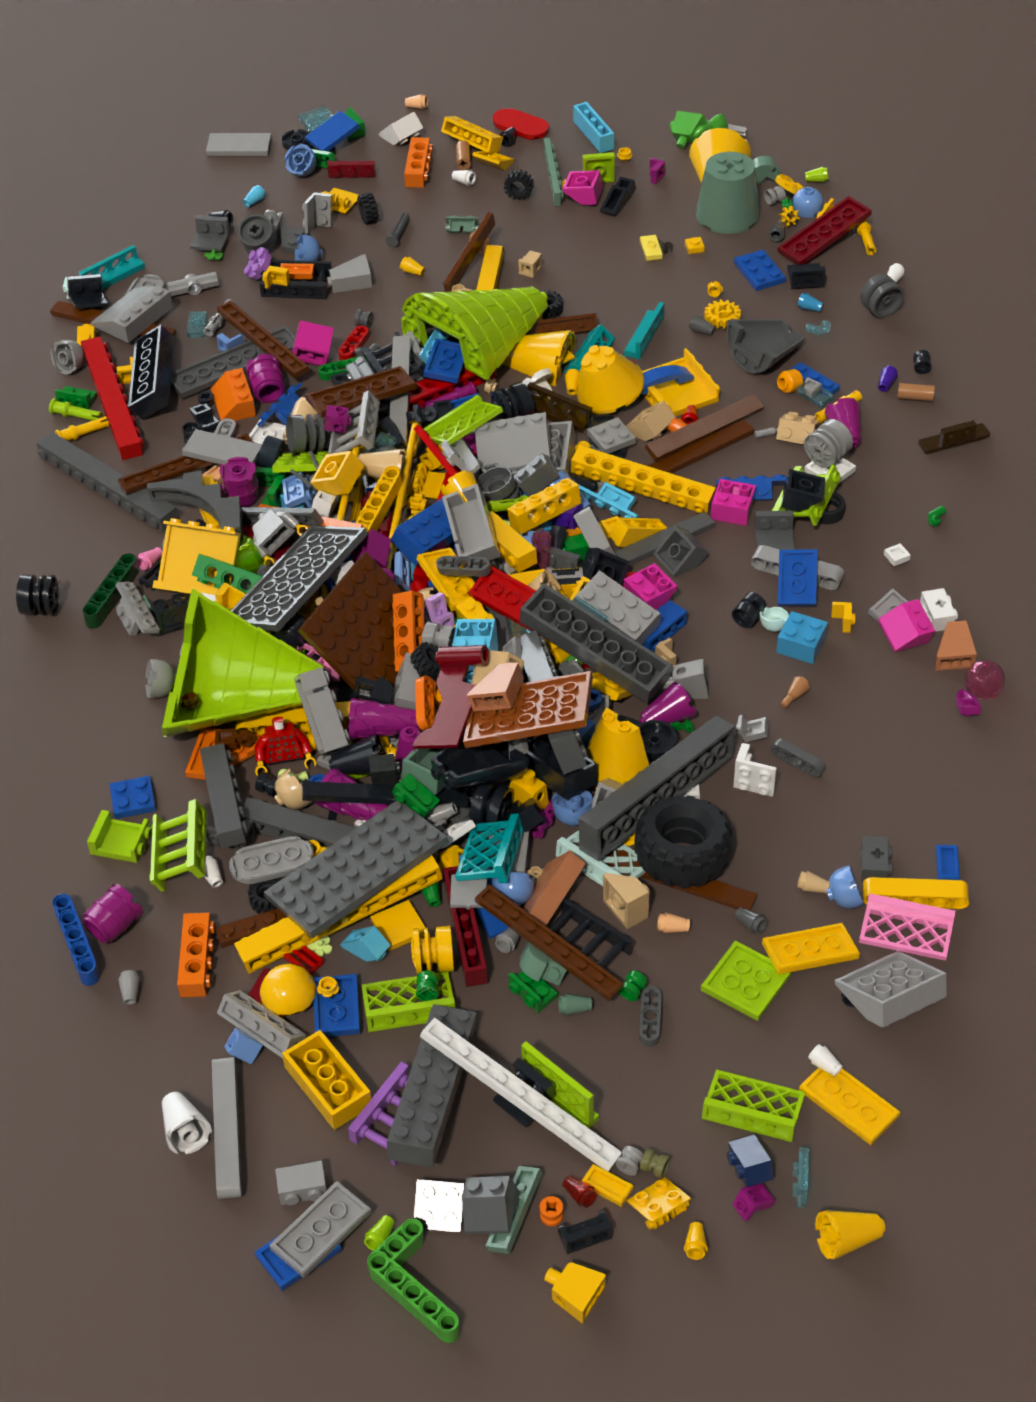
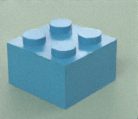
M791 611L778 635L776 653L814 664L827 638L828 622Z

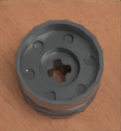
M307 414L305 421L302 415H289L287 417L286 440L289 451L291 453L304 452L306 447L308 451H314V449L315 451L323 450L325 444L324 422L318 414L313 416Z
M502 466L490 468L477 479V484L484 494L486 504H488V501L516 499L522 496L509 468ZM499 511L494 513L499 516L508 514V511Z

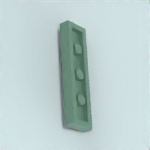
M518 1167L513 1182L520 1194L510 1233L490 1234L486 1243L488 1251L510 1254L543 1174L540 1168Z

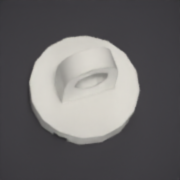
M545 368L534 373L531 379L526 378L522 382L526 386L531 382L552 391L547 382L552 376V372L550 369ZM532 390L534 395L540 396L536 391Z

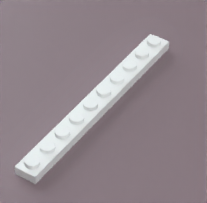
M436 1018L421 1032L420 1037L602 1169L609 1172L622 1154L620 1150Z

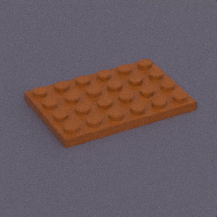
M591 671L522 683L511 709L476 712L471 710L463 739L465 748L479 747L492 743L498 744L503 741L519 740L531 736L537 737L543 734L559 733L565 730L586 727L593 681Z

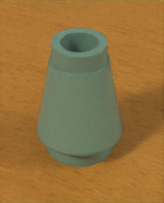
M565 993L564 996H559V1013L567 1016L591 1011V997Z

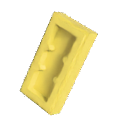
M656 235L641 236L640 244L646 261L662 259L663 254Z

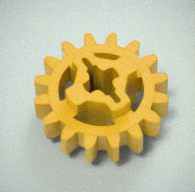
M722 300L719 302L713 301V304L709 303L704 311V319L716 325V328L722 326L725 329L728 320L741 318L739 305L735 306V302L729 303V300H726V302Z

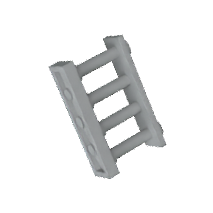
M369 390L363 393L362 404L348 411V415L351 418L359 413L360 415L351 420L350 426H346V432H331L328 454L347 452L358 445H363L367 450L374 447L380 402ZM356 425H358L357 428H355V429H353V430H351V431H349V432L347 433V430H349V429L355 427ZM355 436H357L356 439H354V440L350 441L349 443L345 444L346 441H348V440L354 438Z

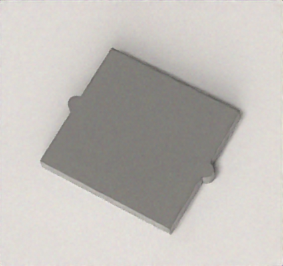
M451 875L450 908H483L475 902V897L487 887V878L456 881L455 875Z

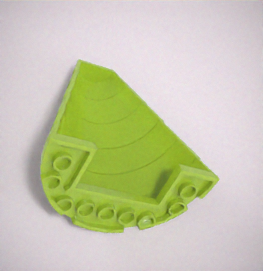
M533 286L512 289L415 293L408 297L403 304L402 311L405 316L401 318L403 335H406V332L413 331L415 338L418 337L419 343L422 346L428 341L426 333L428 328L437 327L456 337L460 342L465 369L488 380L495 369L500 367L515 345L522 340L547 309L548 297L545 292H540Z
M192 589L184 623V640L173 692H169L162 725L163 737H171L188 731L192 732L213 725L217 726L239 719L243 720L289 707L302 706L294 678L299 674L321 667L324 668V666L284 641L275 638L262 628L255 627L218 602L211 601L197 592V590ZM194 692L200 699L198 706L192 710H187L186 707L183 708L181 706V697L187 693Z

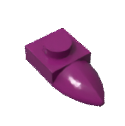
M964 689L959 690L956 695V707L959 713L965 716L980 715L981 706L977 698Z

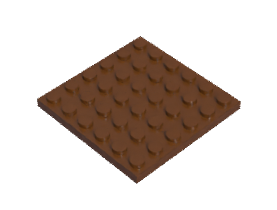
M365 552L299 628L298 632L353 690L358 676L377 681L380 676L388 680L394 689L398 672L395 671L394 665L395 647L392 603L393 594L402 593L403 591L371 556Z

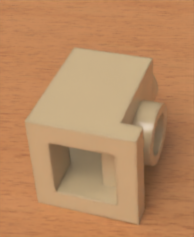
M530 250L526 256L519 259V274L534 278L542 268V253Z

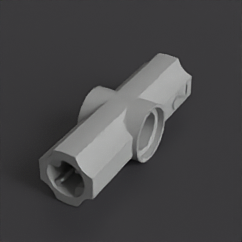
M216 272L199 276L188 274L184 279L167 283L171 297L187 293L198 295L204 289L219 286Z

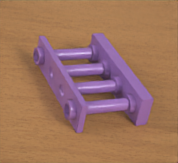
M400 1062L349 1126L350 1141L358 1144L362 1138H368L387 1149V1138L371 1130V1126L375 1121L378 1122L380 1120L392 1127L394 1118L384 1113V1110L388 1104L399 1106L401 1097L397 1096V1093L406 1086L409 1077V1066ZM391 1160V1164L394 1166L399 1162Z

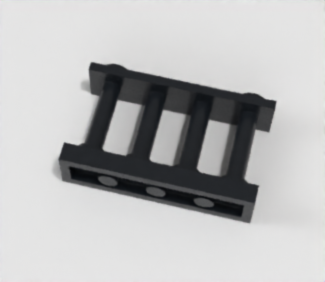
M271 259L269 266L280 267L281 263L314 264L313 276H318L317 282H309L308 279H301V281H291L290 279L288 286L271 284L269 289L265 288L263 280H260L259 283L261 297L326 300L327 287L324 278L330 277L331 262Z
M398 331L394 332L395 336H401ZM393 343L375 352L370 351L367 346L361 348L364 358L367 362L371 363L376 373L392 368V366L388 368L383 367L392 362V355L381 360L377 358L393 350ZM411 350L410 365L413 364L414 367L410 368V376L419 372L422 378L426 379V377H423L426 367L424 362H420Z
M566 898L562 900V914L548 927L556 933L569 918L577 922L579 925L564 939L571 945L586 929L596 934L580 951L587 957L603 940L612 944L613 947L599 962H595L604 969L620 951L629 956L632 954L633 940L628 935L615 930L580 908L575 902L569 901Z

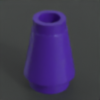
M886 366L881 370L878 385L880 391L886 392L897 379L898 374L895 367Z

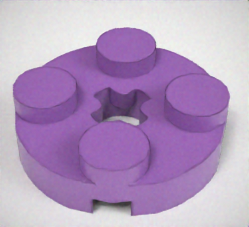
M260 247L256 251L252 250L249 254V261L244 269V274L253 280L260 279L262 271L266 272L270 265L271 255L268 253L270 251L264 247Z

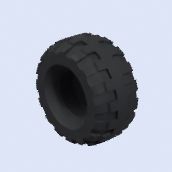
M676 795L669 796L668 799L662 798L655 801L654 805L648 806L641 814L640 821H637L634 839L637 861L642 869L649 873L651 878L655 881H662L664 885L671 887L672 885L680 886V888L703 886L706 882L715 880L722 873L724 867H727L733 843L732 828L723 812L717 806L713 807L711 802L707 800L696 799L695 796L688 795L686 797ZM675 843H688L691 845H679Z

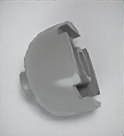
M65 339L53 344L54 348L51 349V359L55 368L58 367L62 370L59 371L60 373L65 375L71 374L83 366L85 354L79 343Z
M158 659L148 660L145 677L148 678V685H145L147 698H162L172 691L176 674L173 673L172 666L166 661Z

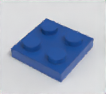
M150 776L109 783L115 819L156 811Z

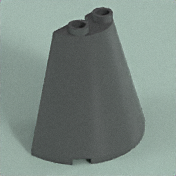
M730 319L727 323L726 338L730 342V354L736 364L749 373L766 371L799 345L803 344L805 337L798 331L793 333L791 325L784 319Z

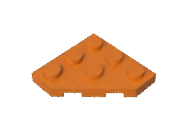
M207 727L201 729L185 771L187 778L206 780L200 748L215 745V731L221 729ZM253 734L254 742L249 747H243L237 742L236 748L225 749L226 751L230 750L232 762H229V764L234 766L254 756L255 745L260 734Z

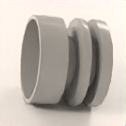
M834 419L826 420L804 439V448L808 457L815 464L824 468L830 467L853 446L852 435L848 428L840 421Z

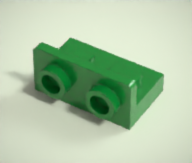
M64 386L62 390H55V396L59 402L65 403L68 401L73 406L89 410L98 397L96 391Z
M281 472L275 477L274 483L267 490V494L261 504L280 507V495L283 494L282 480L289 477L288 472Z
M410 773L400 783H397L392 791L394 798L398 802L404 803L422 818H425L440 802L434 794Z
M523 971L517 975L512 972L508 975L510 991L514 995H519L529 1008H533L538 1013L558 998V993L541 978L539 982L535 981Z

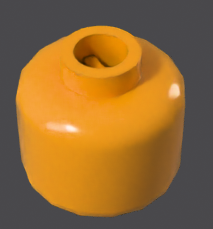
M796 369L781 372L777 379L779 389L784 393L800 390L803 386L802 374Z

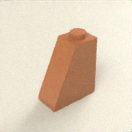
M967 621L947 622L937 653L935 670L974 668L977 653Z
M518 662L497 665L468 693L467 696L473 712L512 708L524 680Z

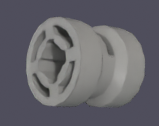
M779 185L774 187V189L765 190L764 199L766 203L773 205L777 201L782 202V200L786 199L784 188Z

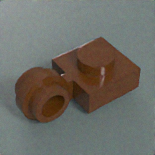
M236 728L215 731V745L224 743L225 749L236 748L237 742L243 747H249L254 742V735L249 730H243L239 734H237Z

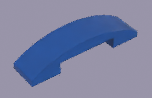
M678 365L661 366L643 373L644 387L640 395L647 394L648 387L674 379L680 384L693 380L694 376L686 367Z

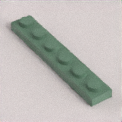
M544 138V154L554 207L561 206L563 190L558 163L556 162V153H554V144H551L550 138Z

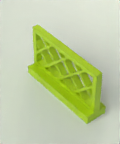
M476 395L425 427L424 430L427 431L438 445L444 440L453 444L502 413L503 409L501 406L482 401L481 396Z
M436 973L439 980H445L441 987L437 986V998L441 994L448 998H436L435 1000L414 1003L418 999L416 997V989L412 988L414 984H417V976L362 984L368 1032L425 1024L433 1004L455 1008L449 973ZM393 987L401 988L397 994L390 991ZM368 991H379L375 997L367 994ZM406 992L413 994L409 1000L402 997ZM384 995L392 998L388 1003L380 1000ZM397 1001H399V1002H401V1003L404 1004V1005L393 1006ZM375 1004L382 1007L370 1010Z
M525 1041L521 1045L522 1060L552 1083L557 1095L551 1102L590 1129L599 1120V1114L594 1111V1095Z
M716 1069L708 1095L703 1103L702 1119L792 1142L805 1092ZM719 1078L728 1080L731 1084L722 1087L718 1080ZM747 1085L751 1086L753 1090L744 1093L740 1087ZM735 1089L739 1095L730 1098L726 1092ZM771 1091L775 1096L766 1098L762 1092ZM721 1094L725 1101L713 1099V1097ZM758 1095L761 1101L753 1104L749 1098ZM790 1096L798 1098V1101L789 1104L785 1098ZM744 1100L747 1107L736 1105L735 1103ZM780 1101L784 1107L775 1110L771 1103ZM766 1106L770 1112L767 1113L757 1109ZM789 1112L793 1119L782 1117L780 1115Z

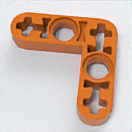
M427 675L415 680L416 722L423 731L432 728L435 720L434 705L439 708L441 704L436 700L437 683Z

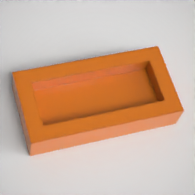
M281 263V268L288 269L289 279H313L314 264Z

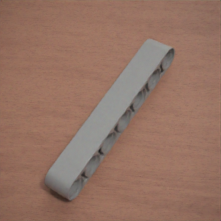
M235 1057L212 1059L217 1198L220 1200L242 1197L237 1068Z

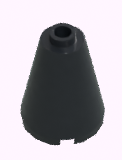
M375 733L332 754L331 759H329L330 770L335 768L344 774H371L369 756L386 755L381 738Z

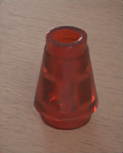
M571 1175L564 1179L562 1186L579 1206L587 1208L595 1202L597 1192L593 1186Z

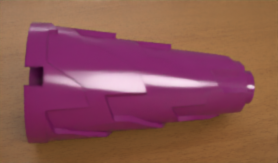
M351 698L349 739L366 738L377 733V736H394L407 726H414L423 731L416 722V710L357 698Z
M333 768L324 776L321 782L356 783V780ZM316 801V805L321 808L366 821L389 806L387 804Z

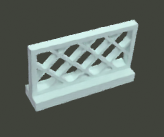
M579 830L567 839L561 837L557 840L556 857L571 850L586 863L581 873L603 886V874L605 873L622 875L620 873H630V877L637 878L645 873L642 867H633L632 861H637V854L623 843L612 850L613 857H603L597 861L579 850V846L573 844V842H579ZM616 850L627 851L629 857H617ZM617 862H629V867H618ZM605 863H614L615 867H609Z

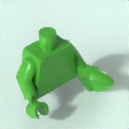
M677 111L675 120L670 122V129L677 140L676 146L684 149L687 142L693 143L705 131L715 128L728 129V122L721 113L707 122L703 114Z

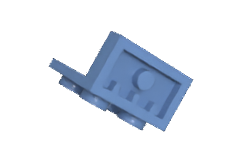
M299 472L302 477L309 480V477H305L302 472ZM295 475L282 480L284 503L287 508L298 506L304 502L308 508H312L314 497L317 494L313 489H309Z

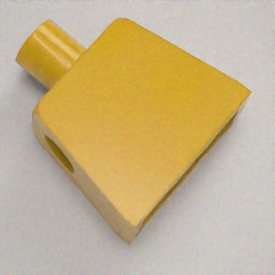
M528 769L523 776L512 779L509 787L513 789L514 793L513 803L519 800L523 804L532 797L542 811L549 803L547 785L535 777L533 770Z
M572 1262L567 1264L562 1273L552 1267L549 1268L544 1278V1281L553 1285L552 1300L581 1323L585 1321L606 1287L605 1274Z

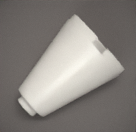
M172 1092L166 1095L162 1100L166 1142L169 1149L179 1154L178 1151L191 1154L200 1150L209 1141V1134H212L209 1121L180 1092Z

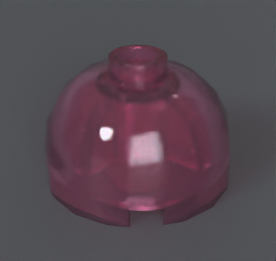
M979 660L968 668L964 686L968 692L975 693L976 697L981 699L995 698L1004 689L1005 674L1001 666L996 662Z

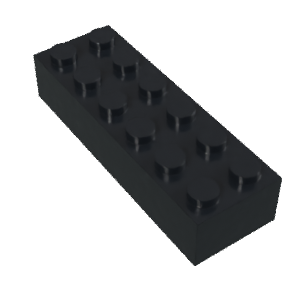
M162 325L157 326L135 340L128 408L141 420L152 416L155 412L169 405L175 337Z
M548 735L527 737L528 752L525 755L529 757L528 769L533 770L535 777L543 781L549 789L564 799H568L597 785L596 762L585 757L587 766L563 774ZM508 741L491 744L494 750L509 760Z

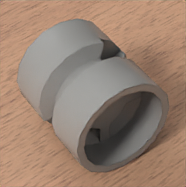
M428 621L423 630L422 643H432L433 647L438 646V649L440 647H450L453 643L456 627L448 625L440 627V624Z

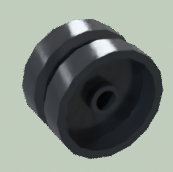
M650 720L637 726L640 729L649 765L664 755L666 751L677 745L675 729L664 721Z
M493 782L479 784L472 799L470 820H473L474 824L508 821L505 816L511 812V804H513L514 797L513 789L504 785L497 788Z

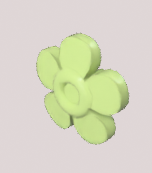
M328 936L307 945V948L320 957H323V952L329 954L332 951V946L328 945L330 943Z

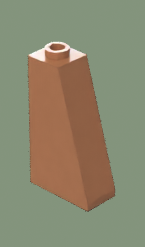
M571 850L548 862L534 887V893L523 909L546 926L586 863Z

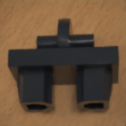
M418 404L413 405L412 411L406 412L408 423L417 422L424 427L432 424L430 422L434 421L438 415L434 407L427 406L424 408Z

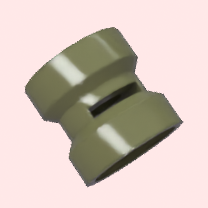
M647 1148L641 1159L639 1169L646 1173L649 1171L653 1172L654 1176L662 1179L668 1169L670 1157L664 1154L659 1156L655 1150Z

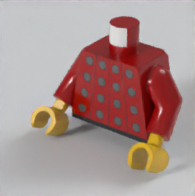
M274 717L272 719V726L265 727L264 734L260 735L255 745V762L258 765L254 770L256 776H258L257 771L259 768H264V772H267L263 762L266 765L304 759L303 755L306 756L304 765L307 769H309L307 764L309 759L313 760L316 766L317 760L311 755L313 751L308 736L300 729H295L293 723H285L283 717Z

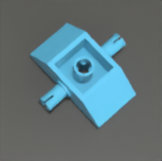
M457 619L452 646L486 645L489 650L498 651L496 620ZM469 666L464 682L471 684L475 666Z

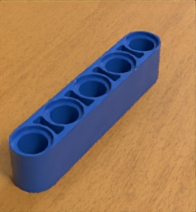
M59 894L53 898L52 905L82 984L86 986L94 985L100 978L95 958L71 897L67 894Z

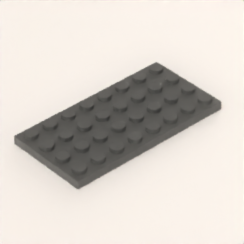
M311 525L231 611L255 627L268 631H280L290 618L296 615L301 606L307 603V600L313 593L318 591L324 581L329 579L335 569L339 568L341 563L352 554V551L362 543L368 532L365 528Z
M395 801L264 891V895L274 906L313 939L448 844L449 840L445 834L415 811L409 809L407 805Z

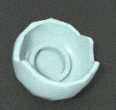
M765 607L763 613H759L762 626L771 632L782 630L789 617L788 612L782 607Z

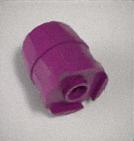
M257 355L258 358L250 359L246 364V373L250 380V387L254 396L261 402H275L285 391L280 363L274 355Z
M246 457L228 459V463L222 464L219 469L225 498L239 496L241 506L249 507L258 498L259 485L256 478L255 463L253 461L252 463L249 462Z
M113 884L107 889V893L96 900L86 911L82 922L97 940L106 944L124 933L134 920H138L143 915V909L139 903L134 904L131 900L133 896L119 884Z

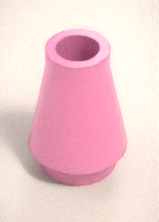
M156 547L155 549L140 553L136 558L138 567L141 570H149L162 557L163 551Z

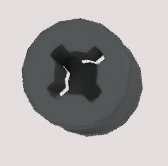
M358 309L355 314V325H363L370 328L374 318L373 312H364V310Z

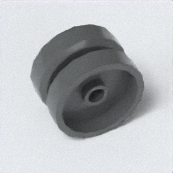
M251 214L240 222L238 236L244 249L249 254L252 250L256 251L260 247H264L270 252L275 248L277 234L271 221L266 216Z
M878 274L869 279L863 286L860 299L875 316L885 318L891 316L900 308L904 301L905 293L889 275Z

